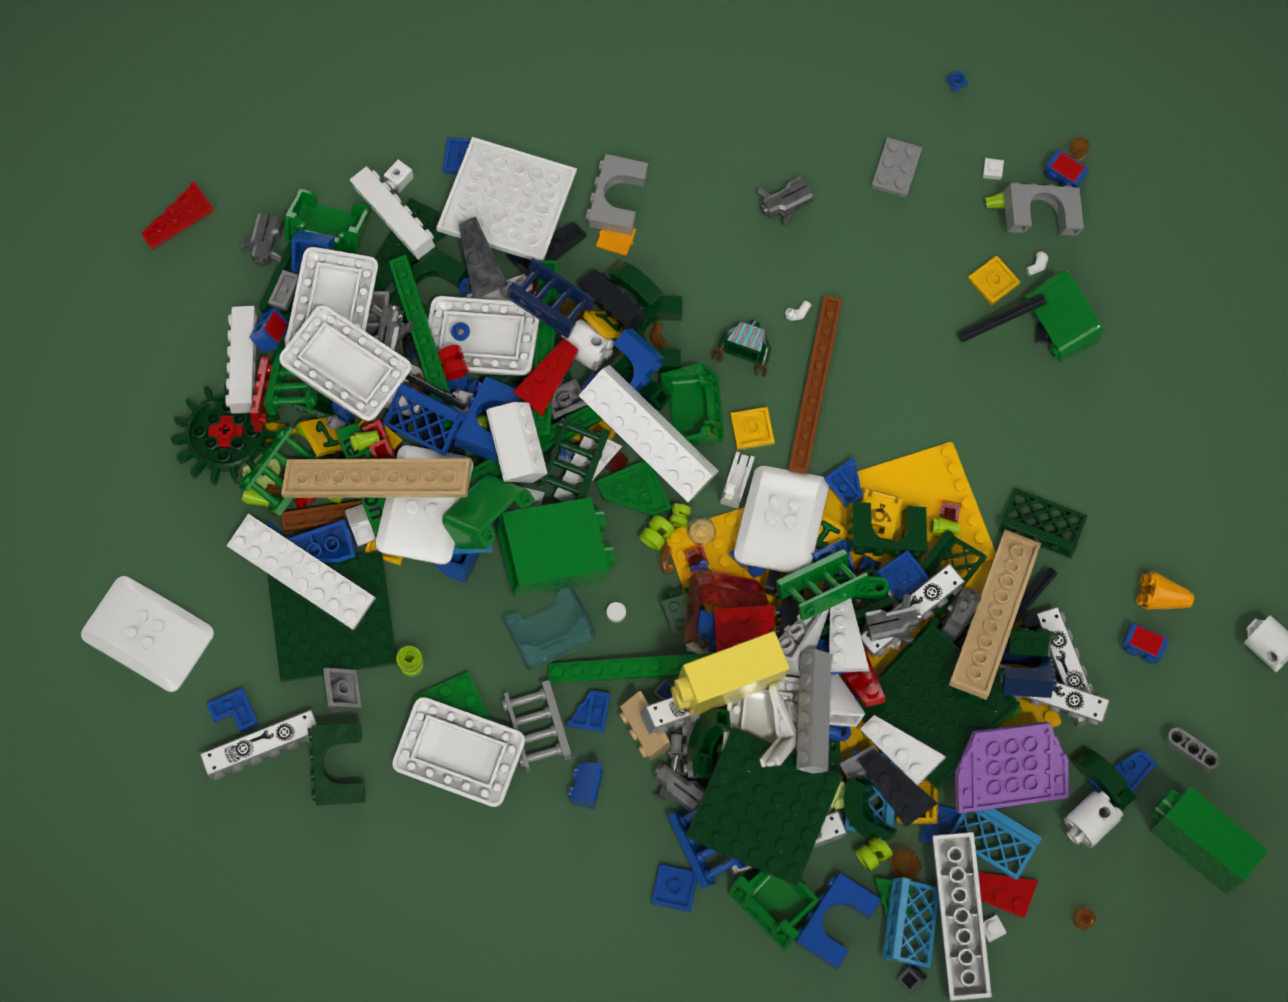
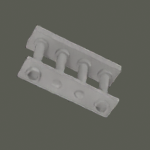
M549 680L542 682L543 688L539 689L540 691L511 700L507 692L504 693L505 699L502 700L504 710L510 713L514 730L519 731V725L548 717V719L552 718L554 725L550 726L551 728L525 735V744L550 736L558 737L559 741L556 747L529 755L525 754L523 748L519 762L521 767L525 766L526 772L530 771L528 764L530 762L557 754L559 756L563 755L564 760L572 758ZM539 699L547 700L548 707H545V710L515 718L512 707Z

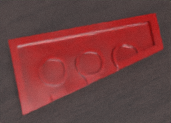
M194 181L185 192L178 196V199L172 205L165 209V212L160 217H157L141 233L151 250L159 247L214 212L213 207Z
M261 356L258 369V380L260 381H256V395H253V408L250 409L255 432H262L263 425L267 424L264 399L273 365L270 364L269 356Z

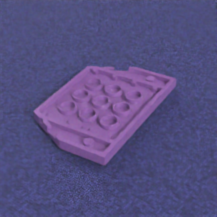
M1038 722L973 731L955 772L956 812L966 813L1069 798L1068 758L1063 753L1059 745L1060 742L1055 737L1050 723Z

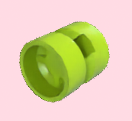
M654 515L648 523L649 528L646 527L639 535V538L651 549L659 551L665 544L664 539H668L675 529L666 519L659 515Z
M405 646L400 649L396 659L401 672L408 677L419 675L424 668V660L419 649L413 646Z
M875 836L868 840V845L863 844L855 850L856 856L869 872L879 866V861L884 862L893 855L888 844L877 839Z

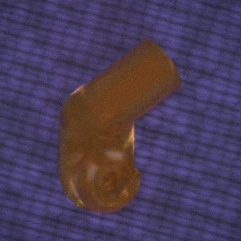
M655 322L650 340L656 348L663 349L667 345V340H664L660 335L663 325Z
M281 472L279 475L283 480L285 472ZM276 483L274 486L268 484L265 490L271 495L276 496L281 491V487Z
M668 545L662 547L659 557L660 566L664 574H673L674 565L668 564L672 548Z

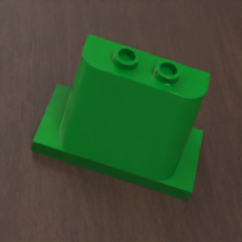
M759 872L750 882L741 875L728 893L784 951L792 945L800 934L794 928L796 924L819 902V899L810 891L809 886L805 882L799 881L798 886L794 887L763 872Z

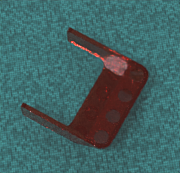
M702 569L693 571L689 582L684 644H689L696 639L699 607L703 604L724 608L769 606V601L762 584L757 580Z

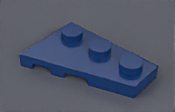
M1141 750L1114 767L1128 782L1127 786L1133 792L1157 762ZM1092 779L1088 781L1096 790L1105 793Z

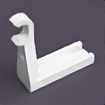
M737 451L720 504L739 509L755 457H750L748 467H746L749 456L742 454L739 464H737L740 452Z
M773 682L769 685L778 738L760 759L762 767L781 765L797 745L798 733L783 703L785 698L780 697L778 692L780 682Z

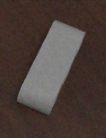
M1173 728L1165 737V743L1170 749L1201 771L1211 772L1218 766L1220 762L1218 754L1183 729ZM1171 735H1177L1180 742H1174ZM1188 746H1193L1196 749V754H1191L1188 751ZM1204 758H1210L1213 766L1207 765Z

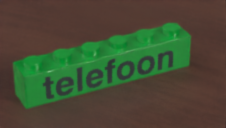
M358 423L336 430L346 459H371L370 456L373 454L369 446L361 451H354L352 448L350 436L354 435L353 433L364 432L362 428H359ZM361 498L375 538H377L386 498Z

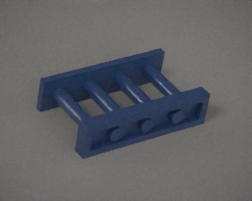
M533 258L528 268L530 274L520 286L512 282L508 288L506 298L566 338H569L576 325L573 320L583 308L590 312L596 299L546 267L542 262ZM538 277L546 284L534 296L526 291V289ZM553 287L562 294L552 306H549L541 300ZM569 298L577 303V305L565 317L557 310Z

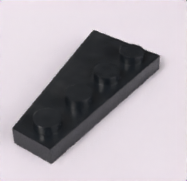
M476 216L460 223L459 229L473 298L478 299L508 285Z
M575 222L556 230L544 260L556 261L587 237L586 233ZM510 253L506 254L507 259L522 274H525L526 277L530 274L528 271L530 259Z
M873 750L858 761L905 827L938 804L876 750Z

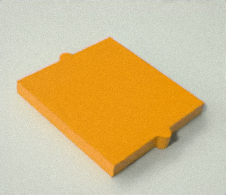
M633 229L632 236L606 230L599 231L600 236L596 247L626 257L630 246L633 245V238L637 229Z

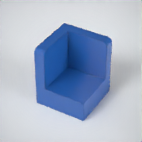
M704 610L690 614V622L697 624L696 632L701 634V640L707 641L715 637V614Z

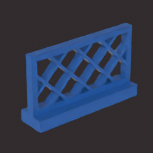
M402 383L397 389L383 424L446 456L460 422L465 421L467 414L408 384ZM401 396L406 398L408 404L402 408L399 405ZM419 404L423 413L415 416L413 407ZM409 409L411 418L404 421L402 411ZM435 412L438 421L430 423L428 414ZM398 414L400 423L396 425L391 424L390 421L393 415ZM424 417L427 426L419 429L417 419ZM448 420L454 422L451 430L446 431L443 422ZM413 421L415 431L409 433L405 424ZM439 424L442 434L434 436L432 427ZM428 429L430 439L424 441L420 432ZM441 437L444 438L445 442L442 449L438 448L436 439Z

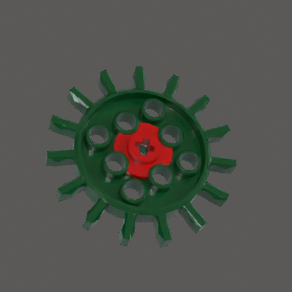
M226 382L224 386L225 394L222 396L214 397L208 386L204 387V394L208 401L200 406L196 405L194 401L187 399L185 401L186 404L194 412L190 419L174 418L176 425L187 428L186 435L171 437V442L174 446L187 444L189 450L176 457L180 465L195 458L198 463L190 472L192 477L196 479L206 467L212 470L210 481L214 486H217L221 472H231V478L235 485L239 484L238 470L247 465L252 470L256 465L253 461L260 454L263 455L268 449L264 447L266 440H274L277 432L267 431V425H263L262 432L249 435V432L254 430L250 413H231V410L225 411L227 407L226 395H229ZM278 411L277 415L269 416L267 414V424L281 419ZM213 418H218L217 422L210 423ZM239 418H245L243 422L237 423V420ZM204 430L203 434L196 435L197 431ZM211 442H216L214 447H208ZM237 442H243L240 447H234ZM228 454L226 459L220 460L222 455Z

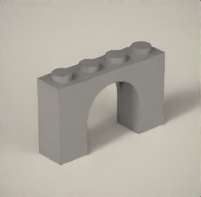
M605 154L604 161L601 160L599 164V171L601 173L595 179L594 187H596V192L591 195L590 204H592V207L587 210L586 220H588L590 228L632 236L636 222V212L613 207L606 201L604 196L610 187L620 183L645 187L648 163Z
M1013 182L1003 191L1007 232L1025 233L1032 226L1030 203L1034 200L1044 201L1054 208L1058 218L1059 235L1077 236L1084 229L1080 188H1073L1069 185L1058 187L1053 184L1043 186L1036 183L1027 185Z

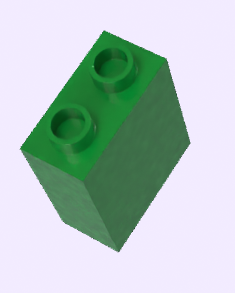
M592 497L503 512L497 522L496 528L513 598L603 582L610 568L615 567L613 547L611 544L604 545L601 532L606 531L605 515L602 509H594Z
M1191 786L1182 795L1172 789L1150 813L1158 821L1150 832L1225 894L1243 883L1268 853L1265 847Z

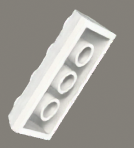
M513 402L487 409L486 412L504 482L533 483L548 474L530 404Z

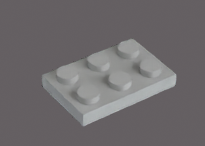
M887 137L871 188L907 198L923 147Z

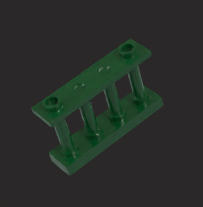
M567 414L566 419H561L558 429H561L547 467L548 474L541 477L538 482L541 483V489L547 483L574 493V496L577 497L576 500L586 498L611 430L603 428L602 432H593L570 423L571 415ZM565 430L593 439L597 443L595 450L591 449L590 451L563 441L562 438ZM559 447L587 457V460L590 461L589 467L581 468L555 458ZM552 465L580 475L584 479L582 485L575 486L548 476Z

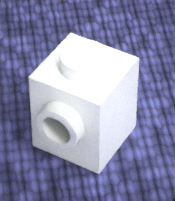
M399 159L384 174L386 184L392 191L395 189L399 193L414 178L412 169Z

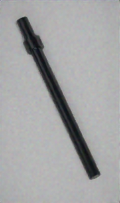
M411 373L405 378L443 399V402L448 405H454L461 410H465L467 406L465 402L457 399L454 394L444 392Z

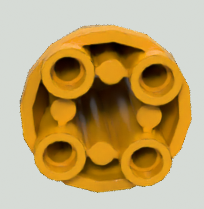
M1151 571L1147 575L1143 574L1140 578L1141 589L1137 595L1136 604L1145 610L1185 609L1186 607L1190 608L1194 602V594L1188 589L1156 572Z

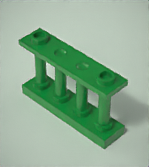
M279 346L275 352L264 399V405L269 416L277 415L278 407L281 405L306 404L309 413H313L314 406L317 405L318 391L305 382L284 383L287 377L295 375L281 365L279 360L280 354L285 347ZM306 390L305 396L280 398L281 393L284 391Z
M283 427L276 432V438L251 472L242 478V484L239 487L245 491H249L252 488L267 500L271 506L268 511L275 516H281L293 498H284L281 493L278 497H274L255 481L263 473L281 487L282 492L283 479L267 467L273 457L286 467L287 458L278 451L284 442L304 457L303 459L324 457V455L317 456L314 450L308 452L289 436L293 431L291 427Z
M844 549L776 581L779 597L784 599L792 596L799 604L801 621L809 619L870 589L867 573L857 577L849 569L848 553ZM842 572L849 581L840 585L833 575ZM825 579L833 589L823 593L816 583ZM807 587L816 596L808 601L799 593V591Z

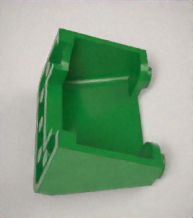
M299 189L285 215L286 241L292 244V237L299 230L335 235L334 251L357 254L370 216L371 206L357 203L353 206L352 212L317 204V197L313 192Z
M1067 270L1059 272L1022 297L1021 303L1040 294L1044 295L1046 304L1030 311V313H1035L1052 341L1050 352L1059 362L1099 342L1103 333L1102 325Z
M700 363L661 373L662 380L660 384H663L672 396L670 400L672 426L693 446L722 443L724 441L719 379L716 372Z
M485 475L468 490L467 497H461L444 513L442 523L459 549H486L495 538L494 529L490 524L511 504H516L519 508L523 509L530 507L536 500L527 489L511 482H504L502 478L495 475Z

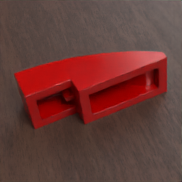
M382 419L362 427L364 432L376 430L380 441L369 446L374 459H396V453Z

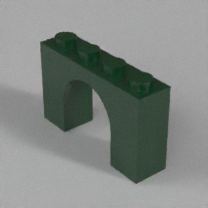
M435 247L423 255L418 263L411 267L417 285L425 278L439 277L459 288L460 282L468 276L466 265ZM397 291V293H393L390 297L389 304L399 306V310L404 311ZM423 303L427 318L429 319L431 307ZM404 312L403 318L407 320L406 315H405V312Z
M660 296L648 307H644L638 299L637 302H634V304L639 303L644 309L643 314L646 320L634 330L644 340H646L645 331L652 323L661 320L682 321V296ZM652 346L665 357L661 362L662 367L656 373H664L681 368V349H661Z
M852 501L847 506V552H854L856 555L873 553V556L888 554L891 557L897 558L908 550L914 559H919L928 552L926 507L907 506L902 511L901 538L898 541H886L880 538L873 530L871 503Z
M361 722L312 725L311 729L308 730L309 742L312 741L313 747L309 751L310 761H313L314 769H311V781H315V789H312V800L316 801V806L364 803L366 801L365 781H335L327 774L324 767L325 755L332 746L362 742Z

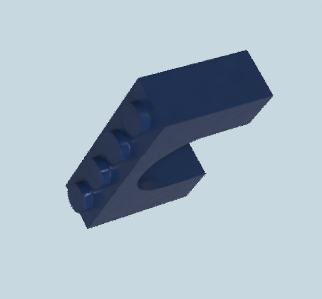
M1009 637L1000 663L1024 665L1030 667V669L1004 667L1002 679L1003 695L1052 698V692L1056 691L1057 688L1055 668H1053V658H1051L1052 648L1050 657L1009 655Z

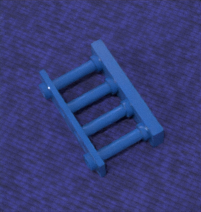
M697 809L686 815L683 812H674L668 818L701 889L716 885L714 881L715 876L735 865L738 869L749 867L731 858L709 869L706 858L717 853V851L710 848L701 851L697 842L685 837L689 829V822L693 820Z

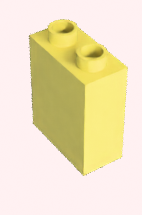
M774 631L683 665L678 678L674 680L675 686L671 688V693L678 710L688 708L690 716L694 717L713 707L717 708L768 689L770 683H781L790 668Z

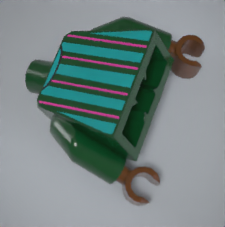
M755 320L750 321L749 324L740 322L737 327H732L723 333L717 345L719 346L718 349L713 350L711 354L712 359H714L716 354H720L718 362H722L724 358L722 352L724 350V353L755 364L760 362V366L756 368L755 374L757 376L758 370L763 369L765 372L763 377H765L767 373L765 365L766 363L768 364L771 352L769 341L764 337L765 330L761 329L760 323Z

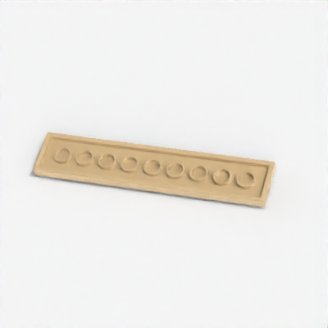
M470 458L287 459L281 495L284 498L467 497L472 461Z
M1004 530L981 593L982 599L974 613L951 677L950 686L987 700L1041 543Z

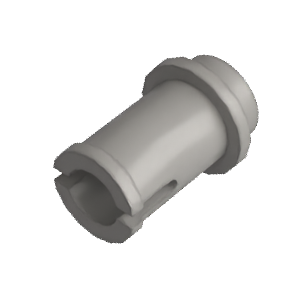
M330 415L326 420V425L329 429L338 430L351 425V423L339 419L337 415Z
M670 735V751L668 752L670 760H672L673 754L683 756L681 752L682 735Z

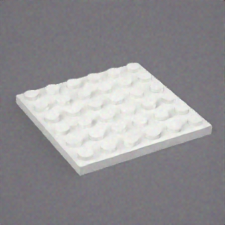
M472 137L438 222L437 231L461 238L459 224L476 216L490 248L530 260L533 258L537 261L544 260L576 176L577 168Z

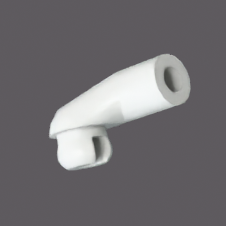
M1043 251L1037 252L1035 264L1026 267L1028 276L1045 269L1048 262L1046 253Z
M803 301L799 309L788 308L785 311L786 318L790 321L801 320L806 316L812 305L808 301Z

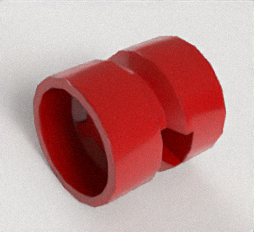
M450 345L438 352L440 363L444 365L442 370L447 380L459 379L469 372L460 345Z

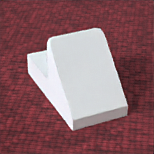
M363 504L345 510L358 547L375 541L376 538Z

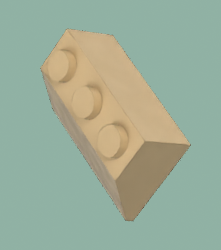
M639 691L620 706L621 713L619 716L624 724L628 723L631 729L629 734L633 741L637 740L640 744L638 749L642 757H647L651 761L670 750V741L665 732L659 735L657 733L649 735L640 714L645 706L649 704L642 692Z

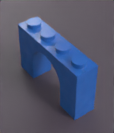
M632 328L625 329L614 345L632 362L634 375L630 385L641 394L639 391L650 383L651 375L662 367L661 362L665 357ZM599 372L592 373L581 388L584 390Z
M485 377L483 383L479 382L476 389L477 394L475 398L472 397L470 399L468 412H464L467 414L466 419L461 421L462 424L458 427L454 436V446L497 463L498 456L492 433L483 429L476 419L489 408L513 402H523L514 395L516 388Z
M841 873L838 877L833 876L829 882L830 890L827 894L822 893L820 896L819 907L816 911L811 910L806 918L809 922L805 928L801 926L798 932L800 934L797 936L798 940L796 944L836 970L849 950L827 936L822 924L823 915L833 906L845 905L870 919L881 901L880 898Z

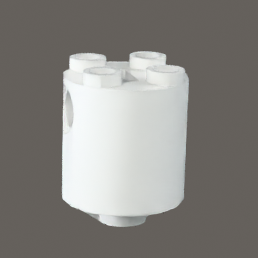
M583 319L576 322L573 333L569 338L561 336L579 349L575 360L595 372H599L603 365L602 362L605 359L608 360L613 354L611 348L614 346L615 341L612 338H603Z
M1271 615L1266 620H1258L1256 618L1246 628L1248 639L1244 644L1273 671L1277 672L1288 661V630Z
M1093 791L1064 818V823L1069 829L1067 835L1075 844L1078 845L1081 842L1085 846L1092 848L1121 821L1122 811L1109 803L1110 798L1104 792L1097 793Z

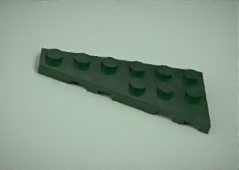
M410 198L406 206L412 212L411 216L413 218L417 217L423 224L422 228L424 230L428 229L434 237L432 241L435 245L440 239L447 236V234L437 231V225L442 213ZM392 230L375 257L378 263L374 291H384L394 281L389 264L390 260L407 255L411 266L418 261Z

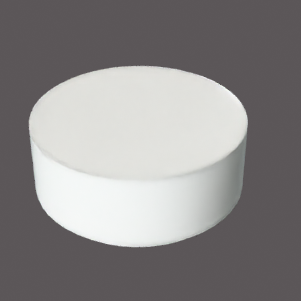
M619 602L611 603L607 608L608 619L615 623L623 621L626 617L625 606Z

